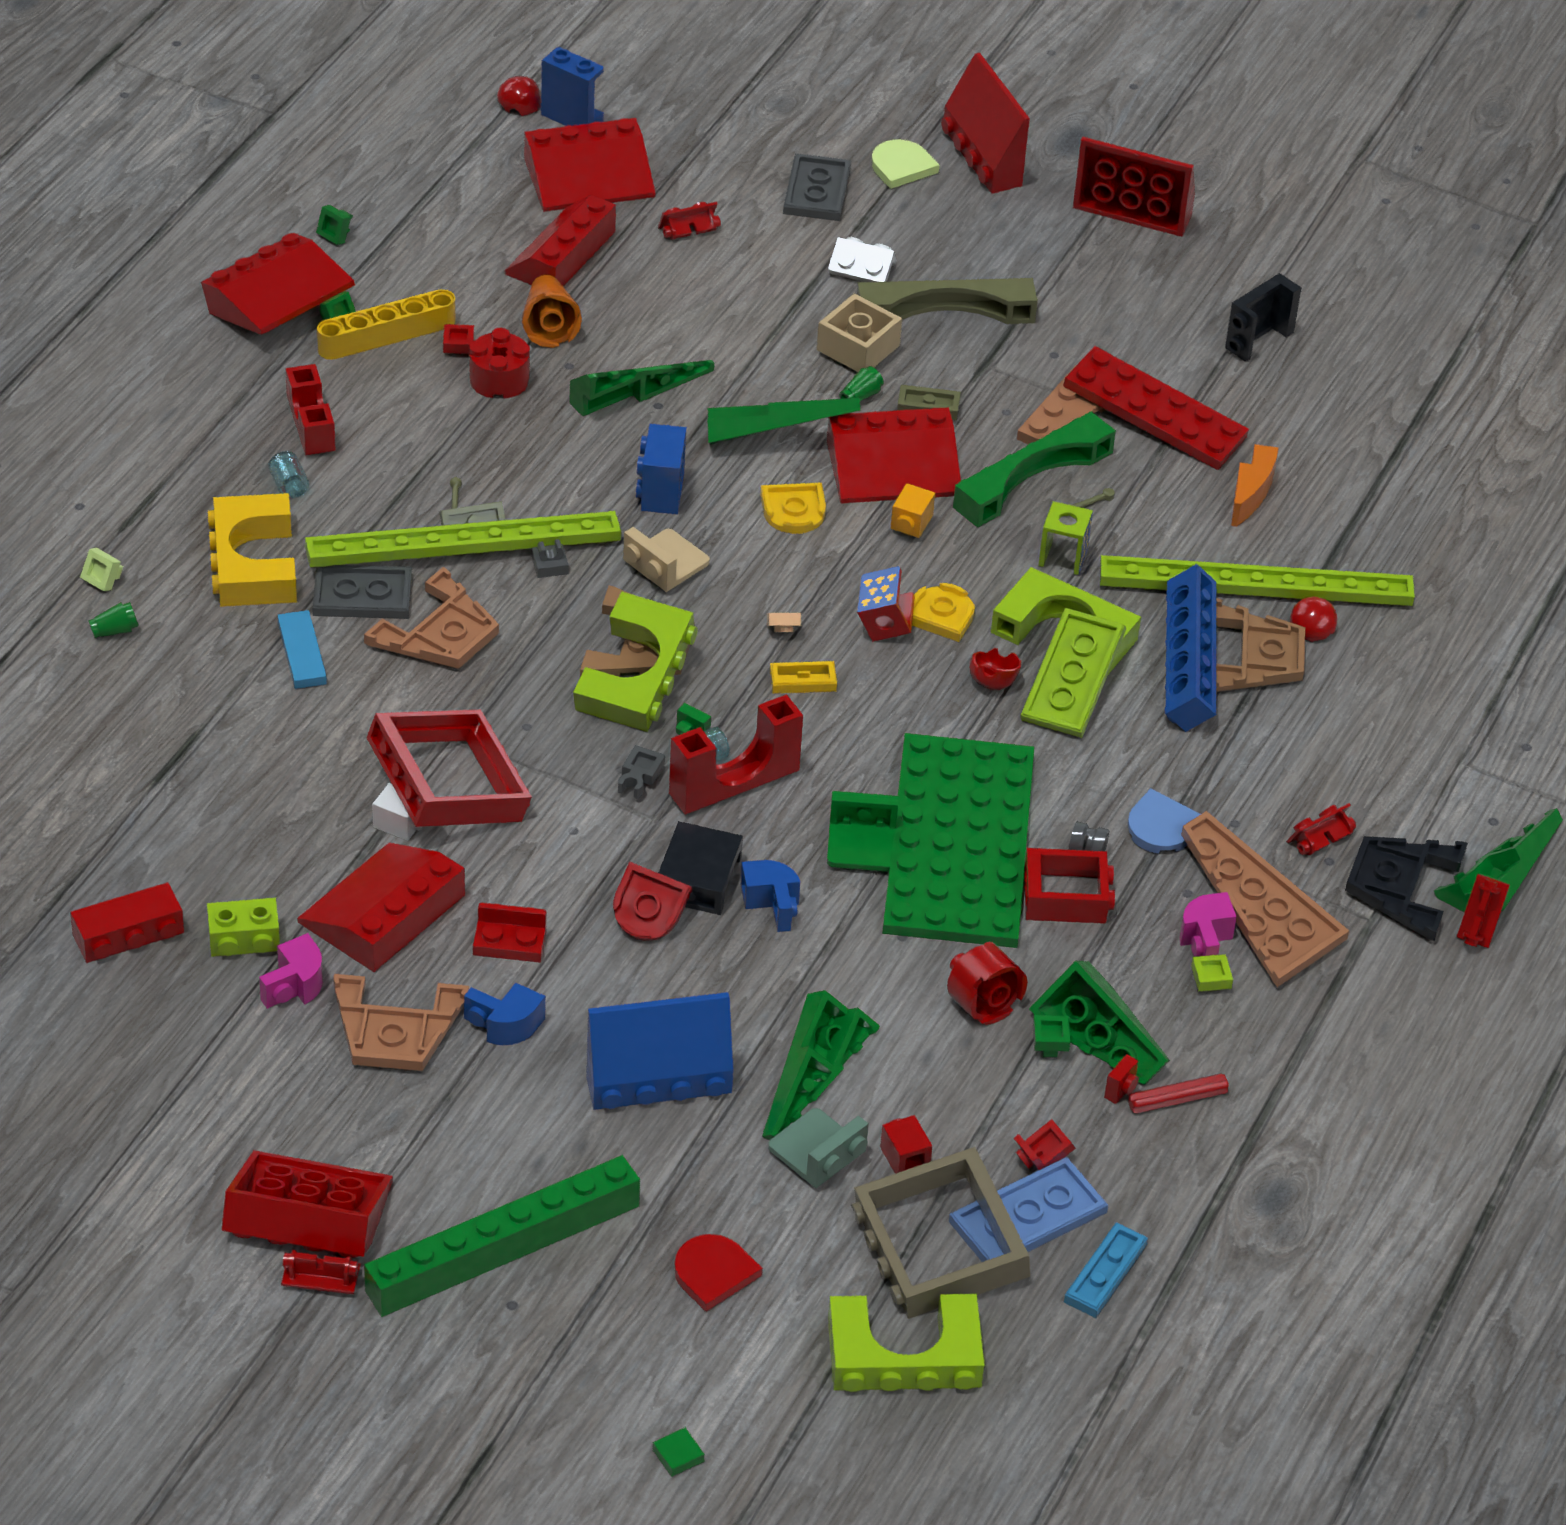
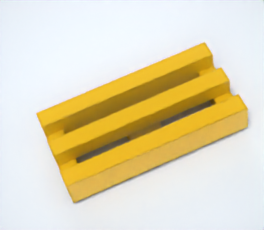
M834 661L770 663L772 694L837 692Z

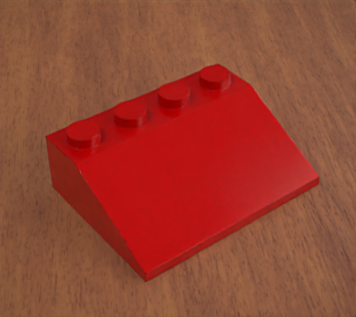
M975 53L945 104L944 117L941 119L943 132L949 135L954 142L955 148L958 151L960 150L968 166L974 169L980 182L985 184L991 194L1022 187L1030 118L981 53Z
M622 118L613 121L593 122L574 126L567 125L558 128L524 132V160L543 212L565 209L590 195L611 203L655 197L656 192L644 139L636 118Z
M1082 137L1073 201L1074 209L1180 237L1183 236L1193 212L1195 198L1194 165Z
M297 233L284 235L282 240L273 245L261 247L257 253L250 257L238 259L234 265L225 270L215 271L211 274V277L201 281L209 314L260 335L355 286L354 279L313 240Z
M949 407L847 413L828 418L827 446L840 503L897 500L906 484L935 492V498L954 496L955 485L961 481L954 425Z
M388 843L301 914L297 921L349 957L375 972L465 896V868L438 851Z
M253 1150L226 1189L221 1231L231 1232L239 1238L258 1237L268 1239L270 1243L276 1245L288 1243L301 1245L309 1251L328 1250L338 1252L346 1258L347 1256L351 1258L364 1257L373 1242L392 1185L393 1176Z

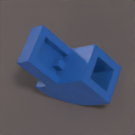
M772 860L742 862L740 886L745 909L772 907L777 932L791 931L792 917H797V905H799L800 879L796 872L789 866Z
M518 983L512 986L502 1000L471 987L464 995V1019L470 1021L475 1026L487 1029V1042L496 1045L517 1044L531 1037L545 1020L546 996Z

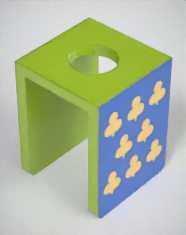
M1055 501L1052 502L1043 526L1038 566L1044 567L1055 533L1078 539L1074 574L1079 575L1088 551L1093 510ZM1063 516H1071L1077 522L1073 525H1065L1059 519Z

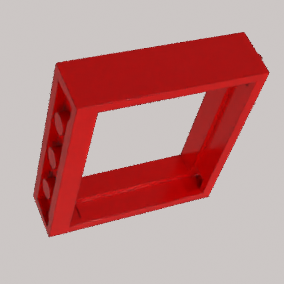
M481 709L375 713L366 738L415 827L522 822L527 808L530 806L529 803L532 796ZM467 741L497 794L435 797L405 743Z

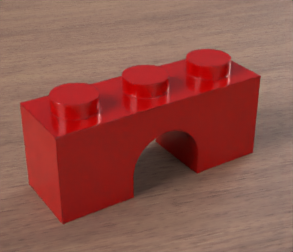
M316 364L285 368L287 399L305 455L336 451L335 423L329 404L323 403L322 382Z

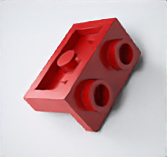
M479 903L473 955L541 963L547 929V911L532 907Z

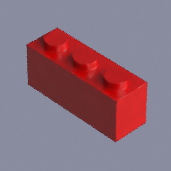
M169 882L70 912L72 935L86 963L184 933L183 910Z

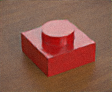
M444 324L443 353L469 354V345L474 341V325Z
M1126 1054L1107 1076L1104 1098L1117 1104L1125 1094L1130 1095L1134 1091L1139 1081V1077L1136 1076L1138 1060Z

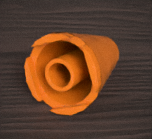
M551 275L539 276L532 283L523 310V328L529 339L542 347L554 348L567 340L570 342L580 331L582 322L580 308L555 277Z

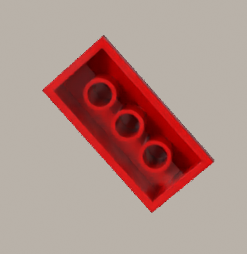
M590 195L566 207L505 269V275L532 285L533 281L539 276L551 275L564 286L615 233L616 204Z

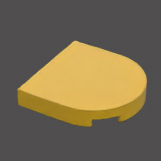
M822 483L761 485L760 495L764 517L775 529L785 533L801 534L818 528L824 521L826 503Z
M940 583L939 586L927 589L926 586L920 588L914 594L912 626L960 642L974 618L975 605L968 597V592L950 583Z

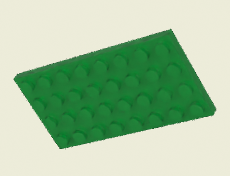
M905 733L898 788L897 824L893 833L882 934L982 945L986 942H993L996 946L1018 947L1034 746Z

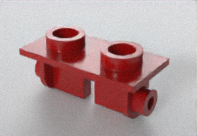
M717 201L712 203L699 202L688 208L680 209L675 207L668 209L662 213L658 229L663 228L664 237L671 240L691 236L690 225L694 226L696 234L715 231L716 227L721 226L720 217L718 215L714 216L718 203Z
M1348 803L1340 808L1332 805L1319 814L1320 818L1314 821L1310 817L1304 819L1293 827L1295 833L1286 842L1289 844L1297 840L1298 851L1302 855H1312L1330 844L1324 835L1325 833L1332 843L1353 834V830L1356 829V822L1352 817H1347L1345 811L1351 804Z
M1477 874L1457 934L1458 938L1465 940L1464 943L1474 947L1481 945L1489 948L1510 884Z
M292 1250L291 1253H284L283 1267L285 1269L281 1286L354 1295L361 1263L352 1261V1258L348 1256L347 1258L324 1256V1259L317 1258L315 1254L299 1253L297 1250Z

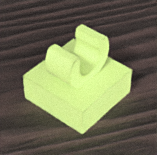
M92 548L89 549L80 578L102 591H110L115 579L120 578L124 566L120 565L121 561L102 550Z

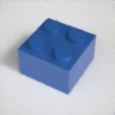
M649 424L648 436H642L640 454H644V457L638 456L637 475L642 477V480H637L636 498H641V511L678 514L685 474L687 427Z

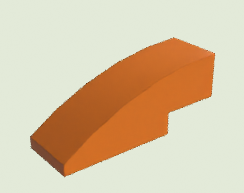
M1255 444L1252 463H1240L1231 526L1237 527L1248 519L1267 496L1274 477L1279 447Z

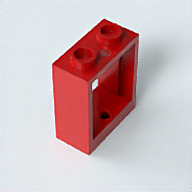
M1027 848L1024 867L1025 920L1106 924L1108 910H1114L1115 890H1109V885H1113L1114 866L1108 865L1107 851ZM1041 875L1096 877L1098 894L1042 892Z

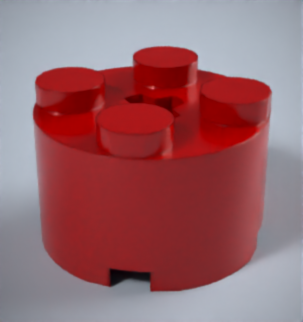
M496 328L492 333L482 335L471 342L469 345V377L471 387L480 395L488 398H493V394L503 395V399L524 392L530 377V346L522 338L510 334L506 328Z
M986 942L971 949L966 954L959 953L950 962L951 972L947 982L949 995L973 1019L979 1020L982 1024H993L1006 1018L1014 1011L1010 1006L1017 998L1021 1001L1026 993L1028 985L1026 974L993 942Z

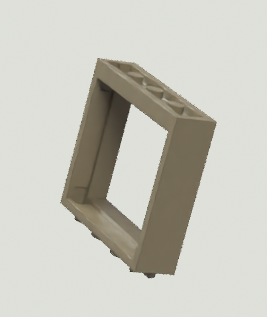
M976 1147L854 1188L856 1203L851 1204V1207L855 1213V1220L857 1224H864L866 1228L864 1237L870 1252L876 1250L879 1256L877 1258V1265L883 1279L889 1278L892 1284L890 1286V1293L893 1302L897 1303V1305H902L908 1319L938 1309L940 1294L979 1295L1030 1277L1029 1254ZM966 1178L1004 1255L912 1286L876 1208Z

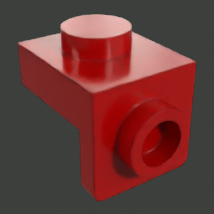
M1053 1119L1026 1140L1020 1134L1014 1137V1140L1020 1146V1149L1015 1153L1028 1169L1035 1165L1038 1170H1041L1065 1158L1076 1149Z

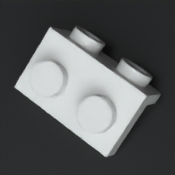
M847 237V239L838 238L828 271L829 274L862 282H887L891 266H895L896 257L894 251L883 244L872 246L863 244V241L854 237Z

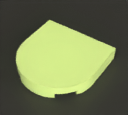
M889 140L879 144L872 153V168L890 189L939 173L940 165L922 146L911 141Z

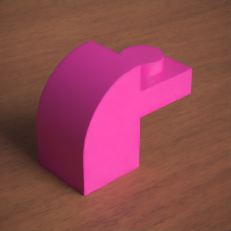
M1228 892L1199 896L1186 906L1179 940L1181 946L1191 945L1194 956L1218 955L1219 941L1233 939L1237 916Z
M306 933L278 945V969L259 977L260 1000L267 1009L279 1003H285L296 996L305 1005L312 1001L321 991L323 984L322 955L311 936Z

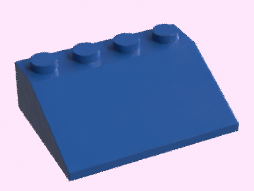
M729 993L588 1009L586 1079L593 1110L732 1093L733 1052Z

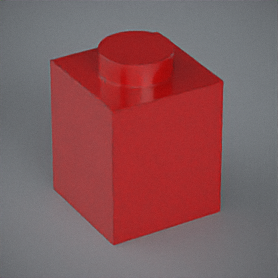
M915 1115L894 1119L882 1125L880 1148L895 1174L931 1162L932 1144Z

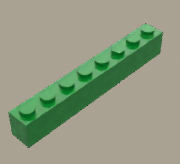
M623 1155L364 1264L365 1292L380 1316H386L639 1207L640 1178Z

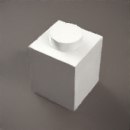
M388 783L372 804L373 827L408 841L415 831L421 830L422 827H415L393 785Z

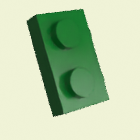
M832 791L827 864L830 867L889 871L893 833L897 824L899 796Z

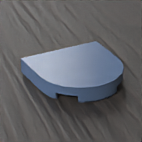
M1150 788L1131 809L1128 818V829L1132 835L1133 842L1144 850L1153 853H1159L1160 850L1173 849L1180 851L1187 846L1181 835L1183 826L1201 814Z

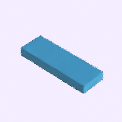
M309 610L278 614V626L294 688L327 684L326 673Z
M1116 1222L1066 1292L1064 1303L1096 1318L1147 1246L1148 1237Z

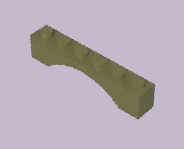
M1033 278L858 282L857 295L901 317L902 320L917 314L944 310L976 313L994 318L1005 324L1035 323L1038 300Z

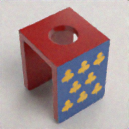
M899 566L866 573L861 577L857 613L872 642L911 633L915 596L913 592L899 595L902 574Z

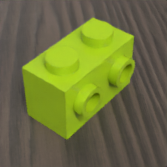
M276 898L207 903L211 957L277 951V946L280 945Z

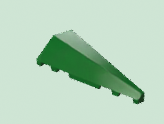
M712 360L586 374L570 380L569 403L583 417L631 396L642 402L714 371L715 363Z
M860 398L768 403V405L707 408L708 442L710 445L860 411Z
M1558 809L1547 811L1545 817L1536 825L1532 823L1524 827V836L1508 838L1475 861L1476 864L1466 874L1459 872L1454 876L1455 883L1436 888L1434 893L1437 899L1465 913L1477 874H1481L1510 884L1501 910L1504 911L1563 819Z
M826 990L808 993L762 1137L771 1140L791 1123L798 1120L802 1116L801 1112L822 1094L844 1069L843 1065L863 1048L862 1043L871 1034L876 1033L880 1025L859 1008L848 1009Z

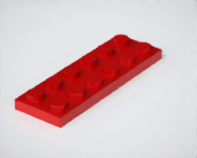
M1094 346L1064 380L1063 386L1216 470L1223 466L1247 438L1249 428L1097 346Z

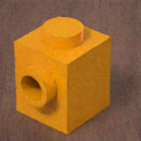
M906 484L892 506L891 529L920 538L933 517L935 492Z

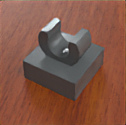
M559 539L555 540V545L544 546L542 541L538 543L537 547L532 548V560L537 578L569 574V564L563 544H561Z

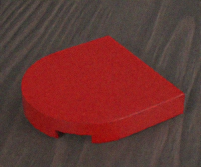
M629 861L613 900L615 918L623 931L633 938L645 941L662 938L677 925L692 892V887Z
M704 1234L693 1237L679 1248L675 1257V1275L678 1284L705 1312L762 1276L763 1268L739 1244L721 1235Z

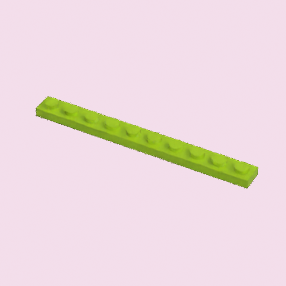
M607 511L305 537V549L310 567H326L505 550L512 551L534 548L542 541L544 546L555 545V540L558 539L563 545L620 541L621 528L616 512Z
M1101 555L1100 586L1167 590L1168 580L1198 564L1216 581V593L1298 599L1315 596L1328 601L1413 606L1415 598L1413 575Z

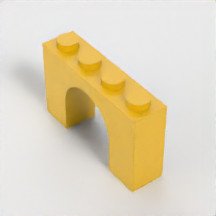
M289 493L213 497L214 510H208L209 529H215V531L209 532L210 551L217 550V553H210L211 572H218V575H212L213 594H219L220 607L296 603L294 558L251 559L234 551L240 545L252 540L292 538Z

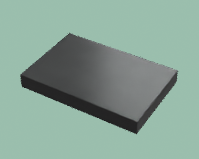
M795 153L783 206V214L840 221L851 170V160Z
M364 565L316 567L312 607L313 616L409 619L412 567Z

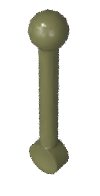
M453 477L450 480V486L452 487L451 509L458 508V491L462 485V481L458 477Z
M1105 488L1102 494L1075 503L1072 506L1082 508L1101 500L1111 501L1114 499L1115 492L1113 489Z

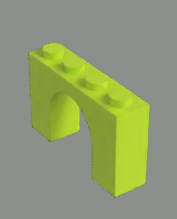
M1030 567L994 608L991 633L1019 645L1035 625L1046 619L1061 618L1065 608L1125 624L1126 631L1108 673L1109 675L1138 640L1141 616Z
M621 591L609 616L611 635L650 647L659 656L658 660L647 672L634 677H618L585 667L573 691L575 710L648 732L652 722L658 721L661 715V702L664 696H669L673 689L674 674L676 670L683 668L686 659L685 651L688 644H694L698 627L694 626L693 612Z
M940 1294L937 1315L940 1339L929 1350L913 1355L891 1352L874 1339L869 1327L867 1296H830L828 1328L833 1390L856 1392L859 1390L895 1391L897 1389L933 1390L943 1388L967 1390L982 1388L985 1365L977 1294Z

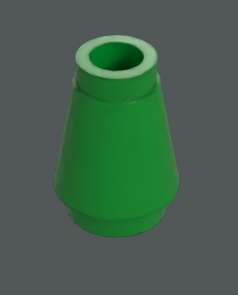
M874 367L861 368L839 393L840 399L860 398V401L879 393L884 385V380L879 371Z
M120 602L93 619L88 620L94 638L132 632V628L139 626L130 602L126 604Z

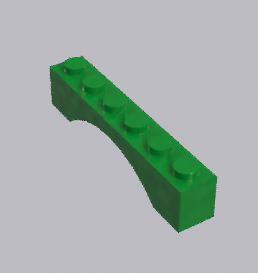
M1092 411L1079 418H1075L1072 422L1057 430H1053L1043 438L1029 443L1019 451L1009 454L1004 459L989 467H985L973 476L961 480L955 485L953 508L978 528L1001 515L1003 504L1008 495L1018 484L1027 478L1057 467L1092 465L1113 453L1116 430Z

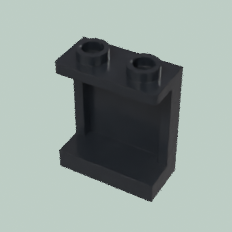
M1279 273L1232 302L1225 348L1246 362L1251 359L1253 342L1274 329L1286 338L1292 335L1295 330L1302 287Z
M678 821L658 873L692 887V892L685 905L686 908L721 915L724 907L725 890L736 862L739 863L742 857L743 836Z

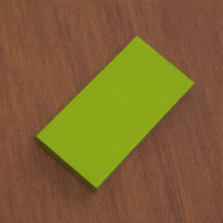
M1065 608L1022 710L1021 721L1082 738L1125 634V624Z

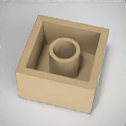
M854 293L819 322L817 350L857 372L861 368H867L868 366L875 367L900 346L902 318Z

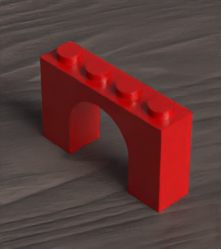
M787 694L758 705L757 729L753 741L738 757L716 765L717 748L701 727L672 737L669 795L686 815L799 771L803 714Z

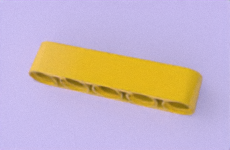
M440 289L321 321L317 326L318 354L325 359H338L444 330V324H455L456 321L455 295L451 291Z

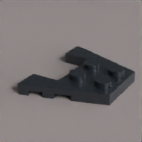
M1364 836L1349 874L1345 891L1424 937L1435 941L1444 911L1411 902L1425 863L1459 872L1468 843L1455 841V845L1452 846L1439 845V840H1426L1425 844L1407 843L1406 838Z

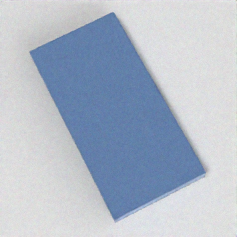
M1067 1157L997 1190L1027 1252L1107 1213L1108 1204ZM978 1201L949 1214V1223L982 1262L1004 1255Z

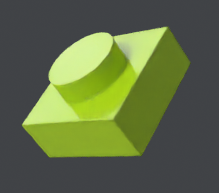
M1226 954L1192 958L1191 967L1198 992L1232 989L1233 977Z

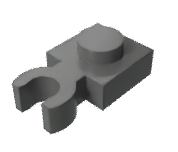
M635 745L622 766V776L618 780V793L622 794L626 787H634V798H640L643 794V783L653 785L665 765V754Z

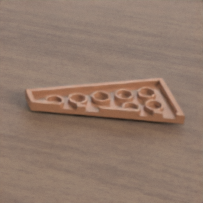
M1205 811L1183 826L1182 837L1217 893L1228 892L1237 916V925L1276 987H1279L1348 939L1349 930L1210 813Z

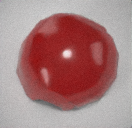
M514 76L508 78L499 86L497 101L507 113L510 112V109H516L520 115L526 116L536 112L541 107V93L533 79L525 76Z
M1315 596L1307 597L1294 605L1290 614V623L1305 627V640L1311 642L1324 640L1334 634L1336 630L1337 613L1333 605L1326 599Z
M993 648L988 652L979 651L971 657L970 674L981 686L990 690H1001L1013 684L1021 669L1022 661L1014 652H1011L1006 657L1001 656L998 648Z

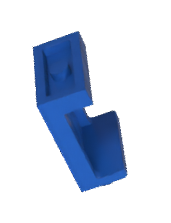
M556 47L542 59L541 115L565 126L603 122L604 113L594 109L595 80L603 73L604 67L566 49Z

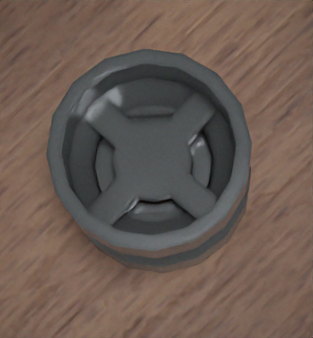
M1076 821L1068 850L1105 851L1110 831L1102 827L1097 829L1089 828L1087 823Z

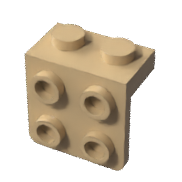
M635 527L624 532L623 560L666 592L709 565L710 558L708 555L672 529H665L650 539Z

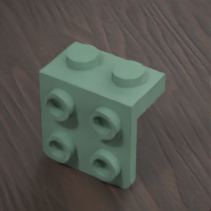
M813 1108L769 1141V1150L813 1187L817 1188L866 1151L869 1123L858 1115L842 1127L821 1109Z

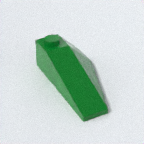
M1076 960L1029 1008L1034 1015L1069 1016L1071 1043L1079 1047L1080 1050L1108 1063L1113 1068L1126 1054L1138 1060L1136 1076L1139 1077L1138 1082L1144 1085L1170 1061L1114 988L1089 961Z

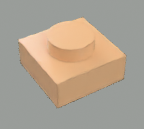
M767 613V626H774V632H793V626H801V613Z

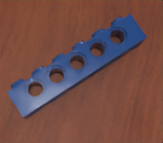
M1198 564L1167 581L1165 714L1172 723H1176L1185 732L1216 715V581Z

